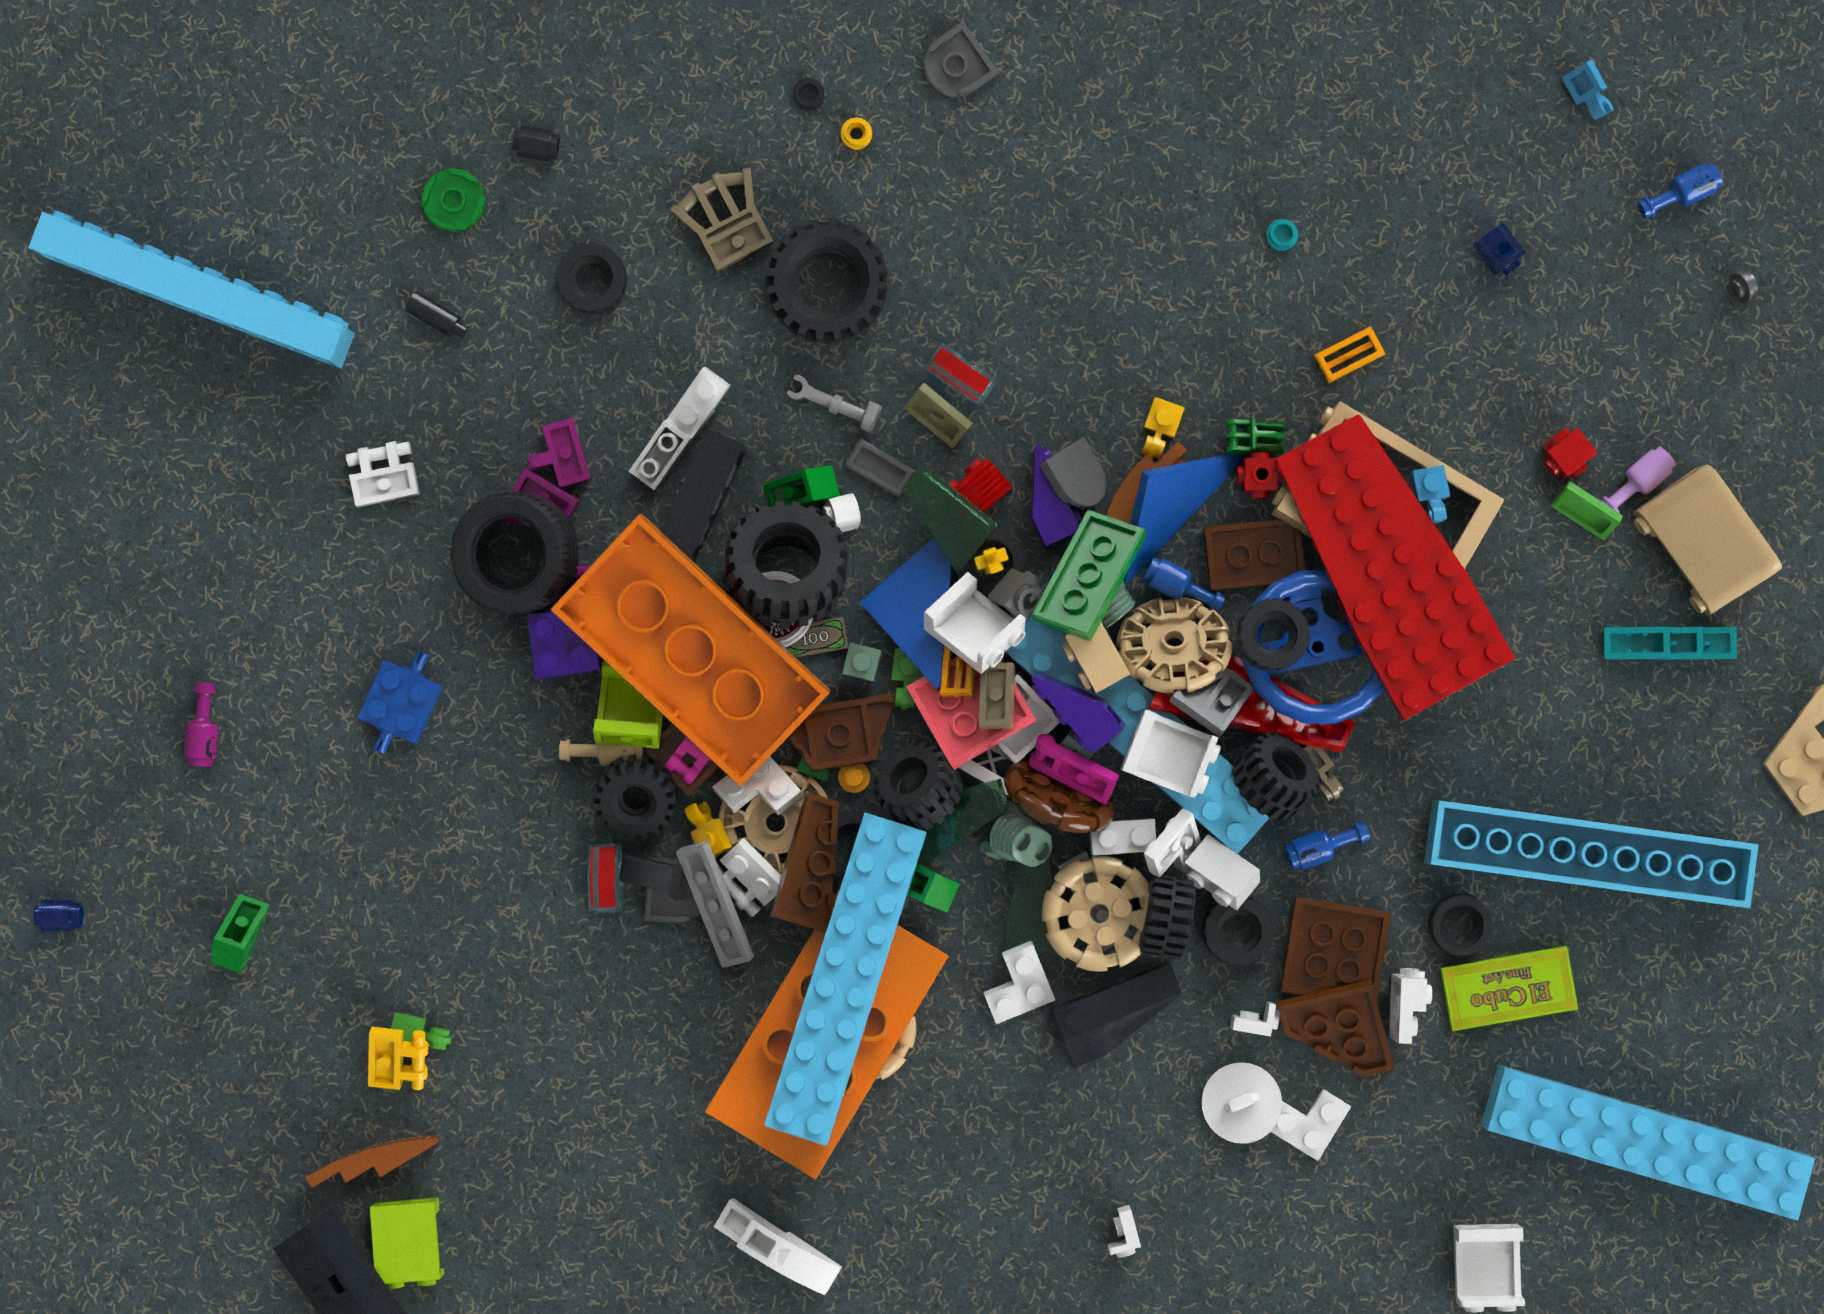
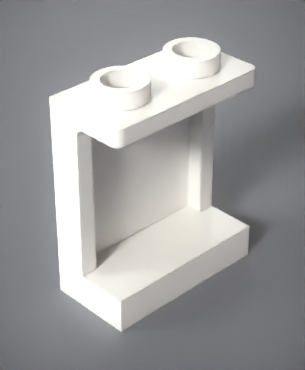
M967 572L924 612V630L982 674L988 667H995L1001 661L1007 649L1011 646L1016 647L1023 640L1026 633L1024 631L1026 618L1021 614L1015 619L977 591V579Z
M1145 709L1142 711L1120 770L1191 798H1196L1197 793L1203 794L1207 786L1209 776L1204 774L1208 764L1215 763L1221 746L1216 744L1218 737L1208 735Z
M1518 1224L1453 1225L1456 1303L1464 1308L1466 1312L1473 1313L1483 1312L1484 1307H1497V1311L1511 1312L1516 1311V1306H1525V1299L1521 1295L1520 1241H1523V1228Z

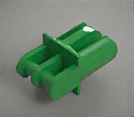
M1254 418L1250 420L1231 419L1225 421V426L1229 429V433L1225 435L1226 440L1229 441V447L1226 448L1227 454L1244 455V458H1247L1250 453L1284 455V446L1280 445L1284 441V434L1281 433L1284 429V424L1255 422ZM1238 428H1243L1244 433H1238ZM1238 442H1244V446H1238Z

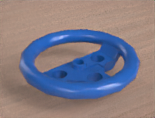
M1300 570L1273 582L1251 605L1253 606L1265 599L1273 600L1274 598H1279L1282 601L1288 597V601L1301 611L1305 609L1311 610L1316 616V622L1313 626H1308L1310 628L1308 639L1310 642L1309 646L1305 649L1303 657L1292 666L1277 672H1271L1270 670L1261 671L1259 668L1249 665V662L1242 658V664L1255 692L1277 713L1305 724H1337L1364 712L1384 691L1383 686L1372 669L1369 679L1354 695L1334 704L1309 705L1287 696L1269 677V675L1307 667H1316L1325 663L1365 655L1354 637L1350 626H1343L1324 613L1321 589H1329L1336 592L1333 584H1330L1325 570ZM1264 621L1257 630V639L1260 645L1269 651H1277L1279 647H1284L1288 641V630L1285 631L1280 640L1261 643V634L1266 623ZM1341 634H1348L1353 638L1354 646L1352 650L1345 651L1340 648L1338 638ZM1312 644L1314 647L1320 648L1319 653L1313 652Z

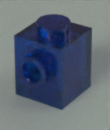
M1504 222L1472 245L1494 276L1501 271L1505 275L1512 272L1521 265L1518 259L1526 253Z

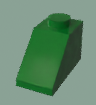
M832 465L804 469L763 485L769 507L774 506V501L782 500L784 505H792L793 501L802 502V507H807L825 502L829 498L840 496Z
M917 863L907 895L947 913L960 883Z
M239 894L214 937L210 963L241 974L253 952L270 904Z

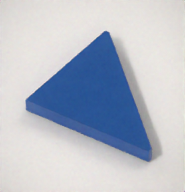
M1226 454L1142 471L1130 524L1145 529L1147 535L1123 579L1124 583H1129L1237 466L1242 463L1243 457Z
M952 522L860 601L861 605L937 691H940L944 645L924 630V612L948 591L951 586L955 555V534H957V528Z

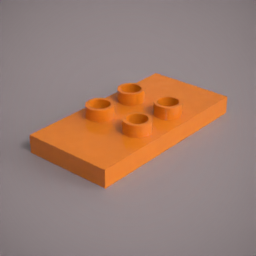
M642 513L630 523L550 609L740 787L830 693V689Z
M839 890L837 891L834 898V906L839 894ZM897 925L828 1146L764 1126L826 934L820 931H813L705 1112L816 1180L949 955Z

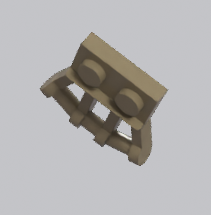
M744 168L743 172L719 174L717 172L711 175L712 179L701 185L699 182L692 185V189L678 205L674 204L670 208V212L700 237L717 272L774 243L755 207L751 168ZM744 184L747 207L745 210L739 212L726 186ZM719 190L732 215L719 222L706 197ZM698 200L712 227L706 230L687 214Z

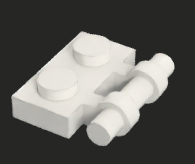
M396 441L386 443L384 447L370 450L368 447L359 448L358 452L346 454L348 466L360 465L362 472L349 475L356 507L420 494L414 463H400V456L412 454L409 441L398 444ZM388 459L390 467L373 470L372 462Z
M742 838L720 860L728 870L725 872L719 865L718 867L730 896L736 901L734 904L740 910L744 909L753 917L761 909L753 899L756 897L764 906L769 903L777 894L782 876L745 838ZM734 877L748 889L746 892L732 880Z

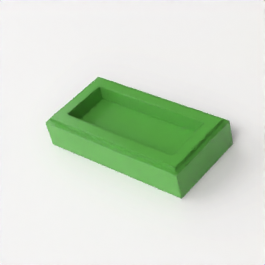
M1571 481L1560 491L1551 504V507L1603 541L1619 525L1623 518V515Z

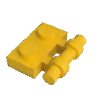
M371 1027L369 1032L368 1086L400 1090L403 1080L411 1081L412 1089H423L424 1080L428 1076V1067L425 1065V1056L428 1054V1042L425 1041V1032L421 1030L414 1031L412 1041L409 1042L403 1041L404 1030ZM403 1057H412V1064L403 1065Z

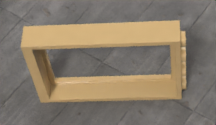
M1341 401L1333 408L1328 406L1319 420V423L1323 426L1318 435L1312 433L1307 441L1341 424L1343 420L1346 421L1359 414L1379 442L1423 468L1444 465L1447 482L1480 501L1452 550L1465 569L1504 499ZM1280 487L1271 502L1275 505L1271 514L1311 538L1305 523L1303 524L1298 514L1300 512L1297 506L1294 505L1295 501L1292 495H1289L1287 488Z

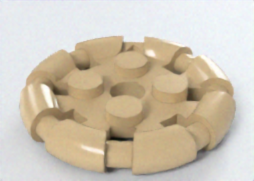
M1161 597L1141 604L1133 610L1131 617L1124 619L1117 634L1116 646L1120 648L1118 653L1130 673L1129 676L1133 680L1139 679L1143 681L1144 687L1174 694L1175 690L1184 689L1187 692H1191L1215 681L1216 674L1223 672L1227 667L1233 645L1228 639L1231 635L1228 625L1219 613L1214 609L1209 610L1205 608V604L1198 600L1187 597L1162 600ZM1197 618L1201 619V620L1198 622V625H1197L1195 622L1191 621V620H1192V619L1195 620V619H1197ZM1142 623H1143V624H1148V623H1149V624H1151V625L1147 628V627H1145L1144 625H1142ZM1176 638L1183 643L1179 646H1170L1166 641ZM1136 644H1142V647H1134V646H1135ZM1203 658L1210 662L1207 666L1202 663ZM1149 663L1152 668L1151 671L1145 668ZM1173 672H1185L1184 677H1173Z
M786 765L778 766L797 787L802 789L803 797L781 813L785 819V826L781 831L774 832L768 828L767 818L775 812L759 794L751 800L746 812L739 809L733 813L723 801L719 811V818H721L732 848L741 840L737 839L734 827L744 825L747 835L744 838L753 848L756 847L760 851L765 852L763 858L781 876L785 863L781 864L778 854L789 851L805 792L828 798L823 788L811 776L807 778L798 773L797 768Z
M1095 855L1086 861L1080 862L1079 859L1075 860L1053 878L1055 879L1054 884L1049 891L1046 890L1041 911L1042 922L1045 921L1048 931L1045 935L1057 954L1064 960L1068 958L1077 963L1076 967L1098 972L1108 971L1107 968L1119 965L1121 968L1141 955L1139 938L1146 918L1149 883L1140 871L1135 867L1131 869L1122 864L1123 860ZM1095 871L1097 881L1085 884L1083 874ZM1115 875L1125 880L1121 888L1110 883ZM1066 887L1075 891L1069 902L1060 898ZM1138 897L1141 909L1131 911L1132 906L1128 899ZM1096 904H1103L1108 909V917L1103 922H1095L1090 917V910ZM1067 915L1070 927L1060 929L1058 918ZM1130 924L1138 929L1132 940L1124 936ZM1077 938L1088 943L1083 952L1073 947ZM1113 943L1115 953L1104 955L1101 946H1108Z

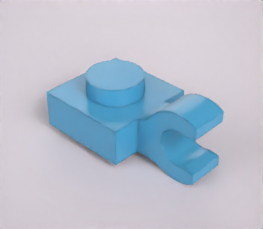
M1592 60L1562 77L1576 105L1585 102L1594 120L1613 111L1610 101L1600 93L1607 86Z
M1444 465L1411 471L1410 476L1415 497L1419 503L1426 502L1427 514L1433 523L1443 522V520L1447 519V513L1441 499L1450 497Z

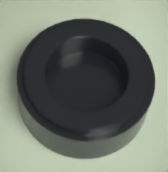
M803 78L798 81L793 89V98L796 105L806 111L819 108L825 98L822 84L814 78Z

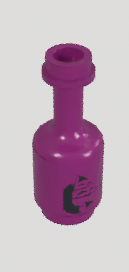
M195 683L193 692L197 693L196 719L186 724L183 757L187 758L186 766L212 767L213 759H216L218 726L210 722L209 710L210 695L216 694V690H214V684Z

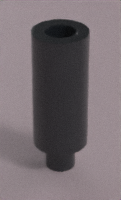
M418 291L412 294L406 304V312L449 337L454 333L463 338L468 330L467 326L460 323V316Z

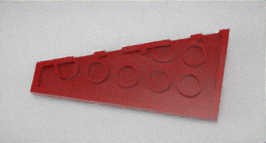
M1231 654L1225 670L1230 669L1251 684L1242 660ZM1204 658L1202 659L1204 665L1207 666L1210 663ZM1184 671L1173 672V677L1185 676ZM1269 675L1271 681L1287 696L1309 705H1323ZM1253 690L1228 727L1257 734L1267 732L1271 734L1275 732L1280 736L1285 735L1289 737L1293 742L1296 741L1297 743L1341 752L1350 737L1355 722L1346 719L1337 724H1305L1277 713ZM1156 691L1148 707L1149 709L1192 718L1169 702L1173 696L1171 693Z

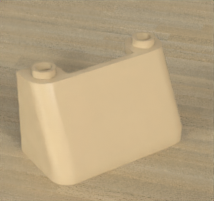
M1706 464L1693 469L1633 511V514L1636 516L1634 524L1644 536L1647 534L1652 537L1657 536L1693 587L1690 590L1692 597L1689 598V601L1700 614L1704 612L1706 616L1711 615L1782 569V564L1775 552L1723 479L1710 465Z

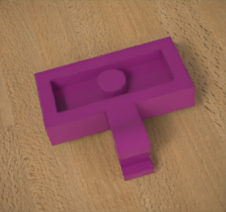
M573 418L542 426L549 451L527 457L532 471L553 465L560 488L591 480Z

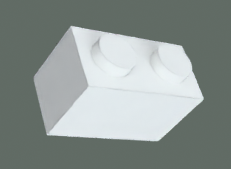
M1155 819L1111 821L1102 830L1096 832L1089 830L1091 855L1146 852L1148 845L1153 840H1156Z
M1209 834L1185 861L1187 880H1192L1196 888L1202 889L1203 887L1211 892L1213 898L1222 906L1227 907L1229 905L1235 910L1239 909L1260 883V869Z

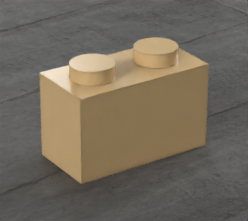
M1102 622L1091 642L1071 634L1063 637L1066 643L1061 647L1070 663L1076 660L1082 671L1077 676L1086 691L1092 689L1093 693L1096 694L1130 675Z

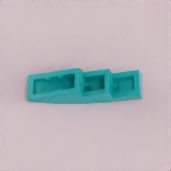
M1604 627L1605 660L1737 659V627Z

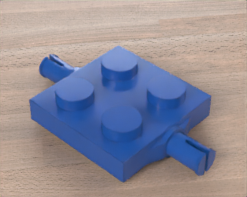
M417 650L410 667L398 666L383 660L358 715L359 719L373 724L380 731L372 749L385 754L392 737H400L418 744L444 687L430 680L422 673L430 655Z

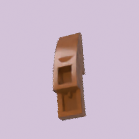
M1178 441L1156 463L1146 454L1121 483L1112 498L1105 516L1131 523L1142 471L1184 463L1185 460L1181 456L1187 450Z

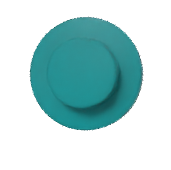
M1287 219L1273 221L1266 231L1268 244L1277 251L1291 249L1298 239L1296 226Z

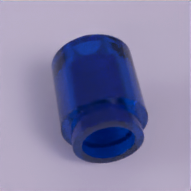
M74 899L41 900L40 905L34 908V924L39 925L41 932H73L75 928H82L83 904L75 903Z

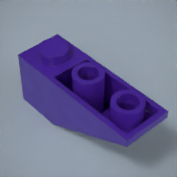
M1038 444L1034 448L1031 520L1044 548H1047L1074 535L1082 518L1076 506L1070 508L1068 503H1064L1058 497L1039 464L1050 458L1052 454L1048 448L1043 450L1041 445Z
M1040 671L1031 678L1034 683L1032 688L1043 701L1048 699L1055 708L1053 713L1063 725L1069 724L1076 733L1073 735L1074 739L1082 749L1087 750L1089 748L1094 754L1123 731L1126 723L1105 699Z

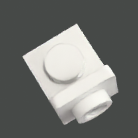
M1266 1001L1263 1020L1259 1019V1013L1240 1010V1016H1231L1230 1028L1236 1031L1271 1037L1272 1029L1277 1030L1280 1013L1275 1010L1276 1004Z
M1130 1205L1117 1208L1119 1217L1113 1218L1118 1237L1125 1235V1239L1107 1244L1109 1254H1116L1118 1258L1130 1256L1136 1253V1248L1141 1247Z

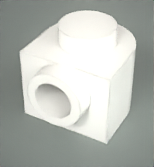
M853 493L829 498L825 506L822 507L823 516L827 514L834 520V528L838 527L842 532L858 529L861 518L859 506Z

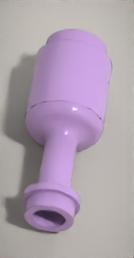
M1659 446L1656 450L1651 449L1626 471L1628 482L1610 498L1604 496L1601 502L1620 513L1618 507L1635 492H1641L1646 495L1671 475L1676 462L1662 447Z

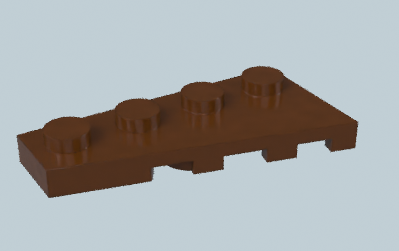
M805 792L770 917L826 933L835 898V893H833V874H836L834 850L837 843L838 801Z

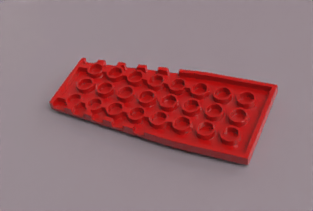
M1355 415L1275 460V465L1279 466L1285 479L1289 495H1292L1300 512L1298 514L1303 524L1305 523L1313 540L1311 543L1316 554L1319 553L1324 564L1326 576L1330 584H1333L1339 597L1337 600L1354 637L1402 721L1516 659L1468 573L1361 415Z

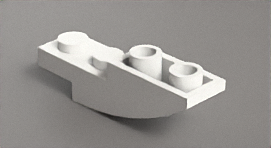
M703 367L669 417L660 425L629 472L650 488L656 490L715 412L714 409L731 385L707 367Z
M734 1198L728 1201L714 1225L716 1229L737 1242L736 1247L795 1282L823 1295L828 1292L842 1266L791 1232H783Z

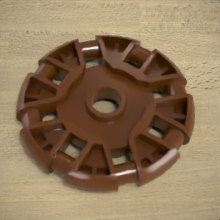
M1028 758L1013 763L1006 771L1004 784L1009 797L1014 803L1020 804L1022 811L1043 824L1049 822L1058 826L1057 829L1062 831L1087 833L1089 830L1091 832L1102 830L1113 819L1115 808L1112 797L1104 805L1033 769L1029 765Z

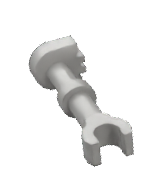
M794 376L793 379L800 382L803 388L799 393L788 390L787 395L791 399L801 400L805 398L829 408V412L835 415L839 412L859 421L862 430L869 433L872 432L881 413V405L869 401L864 410L843 401L844 397L837 394L833 397L813 388L803 376Z

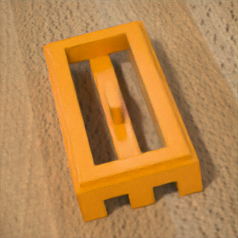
M1370 326L1315 354L1314 358L1329 384L1385 355V352ZM1368 335L1369 342L1326 363L1324 357ZM1374 347L1376 352L1334 374L1331 373L1330 368Z
M944 645L940 695L942 697L954 696L961 698V696H966L967 698H974L976 670L967 663L966 686L962 688L964 660L959 656L956 659L954 688H949L952 651Z

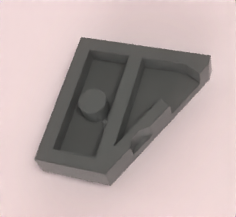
M1227 669L1216 674V680L1201 689L1187 692V690L1175 692L1169 702L1221 737L1254 688L1243 678Z

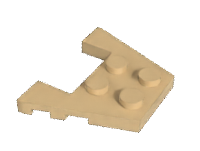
M1824 684L1817 687L1811 699L1802 708L1798 717L1763 763V766L1800 816L1824 810V739L1815 728L1816 725L1824 720Z

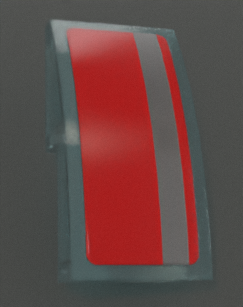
M942 342L924 368L979 407H981L998 381L975 363L968 361Z
M619 843L589 844L587 893L590 913H617L622 910L624 882L619 881L618 878L622 863L623 847Z

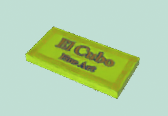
M1567 946L1440 967L1451 1031L1578 1009Z

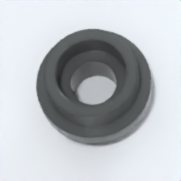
M1737 271L1731 274L1728 289L1733 298L1745 303L1750 301L1753 295L1757 294L1758 284L1750 272Z

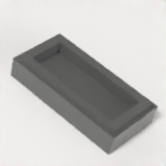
M860 438L844 465L897 498L901 496L915 472L912 468Z

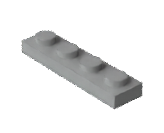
M708 840L681 847L676 851L677 857L683 867L684 874L722 968L749 962L754 957Z

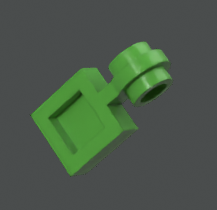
M895 648L891 680L902 681L904 685L903 688L897 687L895 706L907 711V708H914V700L906 686L922 678L924 675L906 654Z
M399 1012L394 1013L391 1029L404 1030L403 1041L411 1042L413 1032L421 1030L425 1032L428 1047L446 1050L447 1044H450L452 1039L449 1036L450 1030L431 1027L430 1032L425 1031L427 1018Z

